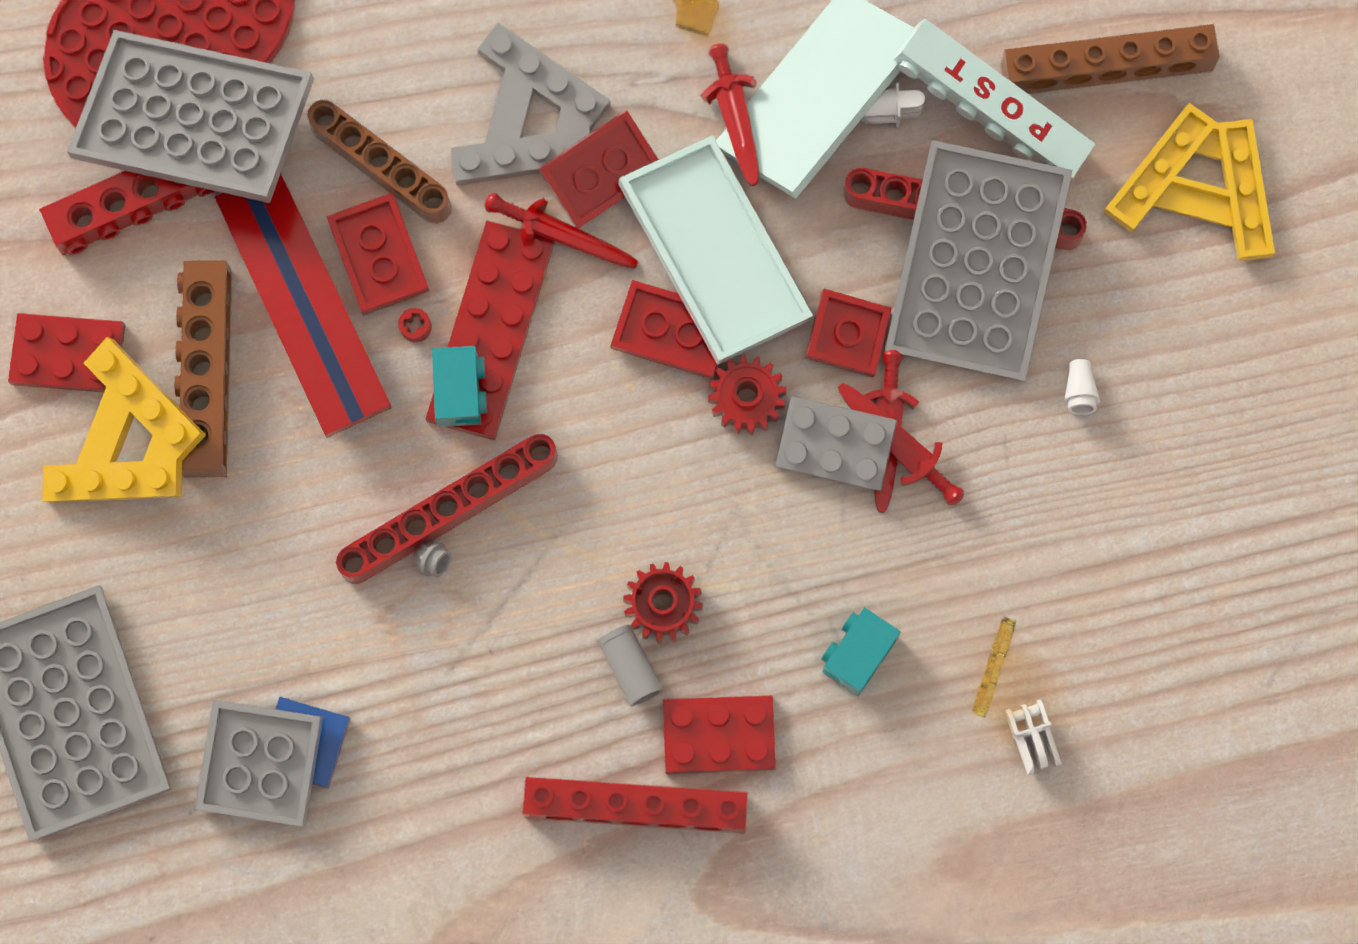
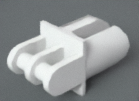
M896 83L895 88L886 89L861 121L865 124L896 123V128H899L900 119H914L921 116L925 96L919 90L899 91V85Z
M1041 699L1036 700V704L1029 707L1026 704L1020 705L1021 709L1013 712L1010 709L1005 710L1013 736L1012 739L1016 741L1027 776L1034 774L1035 770L1025 739L1029 741L1039 770L1048 767V760L1040 734L1043 736L1053 766L1062 765L1050 730L1051 722L1048 720ZM1039 715L1042 725L1034 727L1031 717ZM1024 720L1027 730L1019 732L1016 722Z

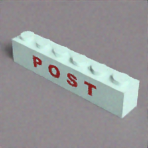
M923 19L915 26L893 58L894 61L900 64L899 69L904 74L914 79L918 77L928 85L927 89L934 96L940 99H948L957 106L956 111L969 120L975 119L985 127L984 131L993 139L998 141L1004 140L1013 147V153L1020 159L1073 170L1072 179L1095 146L1093 141L927 19Z

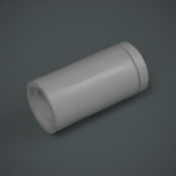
M630 625L619 627L598 640L630 706L643 703L663 691Z

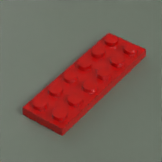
M486 220L448 347L475 346L478 357H484L486 377L479 378L480 392L486 391L487 413H481L480 425L448 426L447 428L495 441L555 241L534 233L531 243L524 244L520 229ZM433 392L425 419L426 422L437 425Z

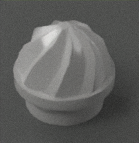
M427 541L420 544L414 552V562L425 576L433 575L440 577L446 571L451 561L450 551L446 550L445 545L440 542Z

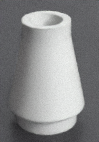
M1085 359L1073 360L1069 363L1070 371L1064 404L1068 406V412L1071 414L1088 415L1097 410V404L1100 402L1091 370V362Z

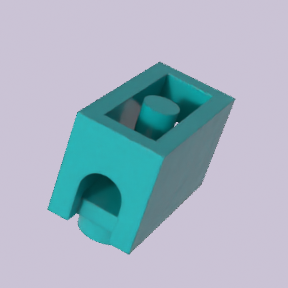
M475 346L432 348L435 420L438 427L480 425L481 413H487L486 391L480 392L479 378L486 377L484 357H478Z
M865 607L859 615L855 612L850 615L841 629L846 635L839 645L832 642L821 658L826 663L822 673L858 697L901 633L900 630Z

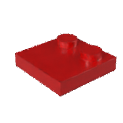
M824 288L820 294L805 359L873 378L876 374L892 308Z

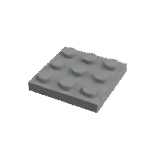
M213 700L195 810L305 827L323 717Z

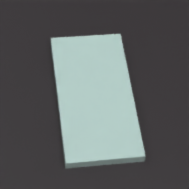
M832 0L747 103L757 152L759 177L796 199L901 71L899 69L900 64L894 61L893 58L914 27L865 0ZM725 129L716 142L724 156L738 163L727 129Z
M713 135L619 178L618 184L717 365L812 320L813 314Z

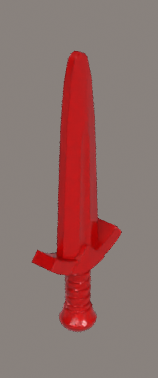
M717 43L709 49V56L715 62L719 79L713 82L701 94V98L710 105L717 97L739 166L751 186H755L759 182V167L743 87L755 89L757 81L750 75L732 74L728 61L729 48L723 43Z
M497 193L490 194L485 200V210L488 213H501L522 223L520 234L524 244L531 243L535 233L620 266L636 268L638 265L637 259L621 249L544 213L548 204L545 198L535 201L527 210L519 208L517 205L514 206L510 202H505Z
M896 350L884 351L882 354L886 367L884 388L874 390L864 396L871 401L875 400V404L892 419L898 420L897 423L901 426L904 403L913 410L919 401L910 394L897 389L898 368L903 359V354ZM891 453L882 490L874 489L876 507L880 513H885L893 491L897 459Z
M845 383L839 385V393L852 410L891 418L855 388ZM897 423L890 453L911 474L900 478L901 486L915 483L925 477L928 481H931L932 485H935L936 489L938 488L943 493L948 505L958 504L963 499L964 490L951 484L934 467L941 455L943 443L935 442L933 453H931Z

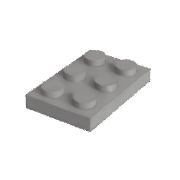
M791 396L775 466L881 491L898 420Z

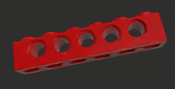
M122 171L39 210L53 242L62 256L66 254L76 255L86 250L88 244L100 239H112L120 234V230L128 226L143 225L152 220L153 215L164 210L174 211L182 207L188 199L197 195L204 197L215 191ZM147 187H158L157 192L152 197H142V193ZM125 201L122 210L118 212L109 211L114 202ZM85 215L93 216L89 225L85 227L77 226L81 217Z
M525 777L522 814L526 819L745 834L748 792Z

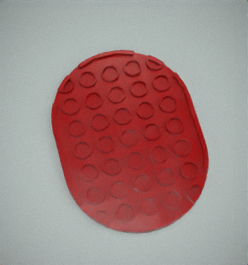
M61 0L50 19L46 31L47 37L43 56L45 78L56 105L76 129L114 30L271 64L288 37L295 12V0Z

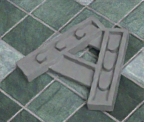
M497 23L477 50L480 56L501 69L504 75L486 142L450 148L456 186L540 173L538 168L590 134L592 128L611 105L610 100L503 25ZM534 93L560 111L554 133L522 137Z

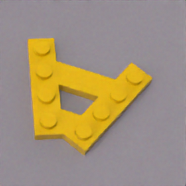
M1189 102L1108 204L1104 213L1130 233L1134 232L1152 207L1232 228L1237 262L1272 258L1275 250L1253 119L1217 123ZM1194 154L1220 160L1225 189L1178 177V174Z
M107 337L84 362L91 372L106 386L100 405L77 463L43 466V502L59 503L182 497V461L206 436L114 339ZM135 416L153 435L143 461L117 462Z

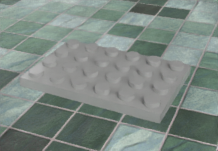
M114 30L67 153L71 159L270 203L314 78L311 72Z
M931 140L885 351L896 350L903 355L1026 381L1073 170Z
M100 585L0 622V754L29 840L33 843L172 790L103 588Z

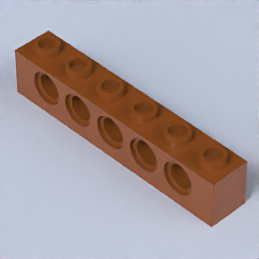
M1214 24L1005 49L1001 61V70L1004 77L1027 94L1213 72L1220 55Z
M226 260L184 261L183 272H178L177 276L178 293L183 294L182 306H178L176 311L177 327L182 328L181 341H176L175 346L176 361L181 362V375L175 376V395L180 397V408L202 431L208 432L207 441L202 445L196 446L182 461V475L184 477H227L232 270ZM208 293L212 295L207 305H195L197 297L201 294ZM199 329H211L207 339L202 341L194 339L195 333ZM201 362L210 363V368L204 375L193 374L197 364ZM202 396L209 398L206 408L203 410L193 409V403L197 398Z

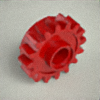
M741 355L740 364L735 365L731 359L727 360L728 370L724 371L717 368L716 376L719 381L711 380L709 383V389L716 392L708 395V403L717 404L712 409L713 417L721 415L723 417L721 426L725 428L731 424L734 426L735 434H738L741 429H747L749 435H753L754 428L760 427L763 431L768 430L767 422L769 420L774 422L779 420V415L775 410H784L786 402L778 398L785 396L787 391L786 387L777 386L782 381V374L779 373L772 376L773 364L770 362L765 367L760 366L759 356L755 357L753 363H747L746 356ZM750 389L756 393L757 397L751 402H744L737 395L741 390Z
M665 562L663 569H657L654 563L650 564V572L646 574L641 570L636 572L638 577L637 583L628 581L627 588L632 591V595H623V602L632 605V607L624 611L625 617H635V620L631 623V628L633 631L640 627L644 628L642 633L643 639L646 640L653 633L656 634L657 643L661 644L664 635H669L671 641L676 642V632L681 631L686 636L690 634L687 626L688 622L698 624L699 618L693 612L701 611L703 603L694 601V599L701 596L702 591L701 588L692 589L691 586L695 582V577L691 575L685 578L683 576V567L679 566L676 571L670 570L669 562ZM659 595H668L672 598L673 605L667 610H658L653 606V601Z

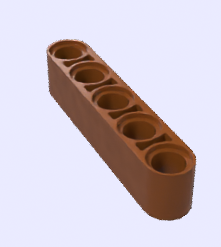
M319 100L310 106L307 114L313 134L386 191L389 193L393 192L394 197L426 221L440 223L449 217L451 213L447 190L440 183L333 102ZM330 115L334 117L328 125L320 126L317 124V121L322 116ZM350 136L361 138L355 146L344 145L345 140ZM384 156L388 158L384 166L374 167L371 165L372 160L376 157ZM404 177L415 179L411 187L402 188L398 186L399 181ZM437 197L443 200L438 208L430 209L425 206L430 198Z

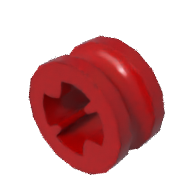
M409 308L400 315L398 327L405 339L411 342H421L427 339L432 331V323L426 312L419 308ZM414 317H419L421 324L424 323V327H419L416 333H411L410 328L406 327V324L412 323Z

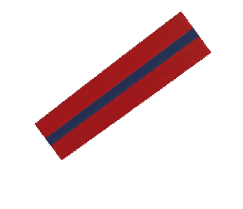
M280 173L270 203L227 193L214 196L326 438L391 409L392 406L282 174Z

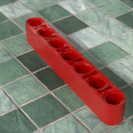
M856 168L849 172L845 179L844 198L850 206L857 209L914 220L923 179L868 168ZM855 183H864L869 187V191L864 194H858L852 190L851 186ZM896 189L904 195V198L899 201H893L887 197L886 193L889 190ZM1064 208L1060 227L1064 224H1070L1077 229L1078 234L1068 236L1060 228L1055 248L1072 250L1080 245L1087 229V221L1080 212Z
M545 434L530 436L344 547L336 557L338 571L347 582L352 584L365 582L415 552L420 544L437 539L549 472L555 467L558 456L554 441ZM539 446L547 447L550 450L549 456L542 461L531 457L532 451ZM506 465H515L519 468V473L515 478L505 479L500 475L502 468ZM484 483L488 486V491L483 497L475 498L469 494L474 484ZM451 501L457 504V510L451 516H442L438 513L439 507L444 502ZM412 521H424L426 523L425 530L419 535L409 534L407 530ZM388 538L395 541V546L391 552L381 554L376 551V547L381 540ZM350 558H362L363 566L358 572L350 573L345 570V565Z

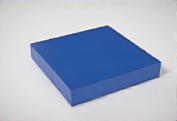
M279 697L276 710L323 717L313 784L329 788L351 718Z

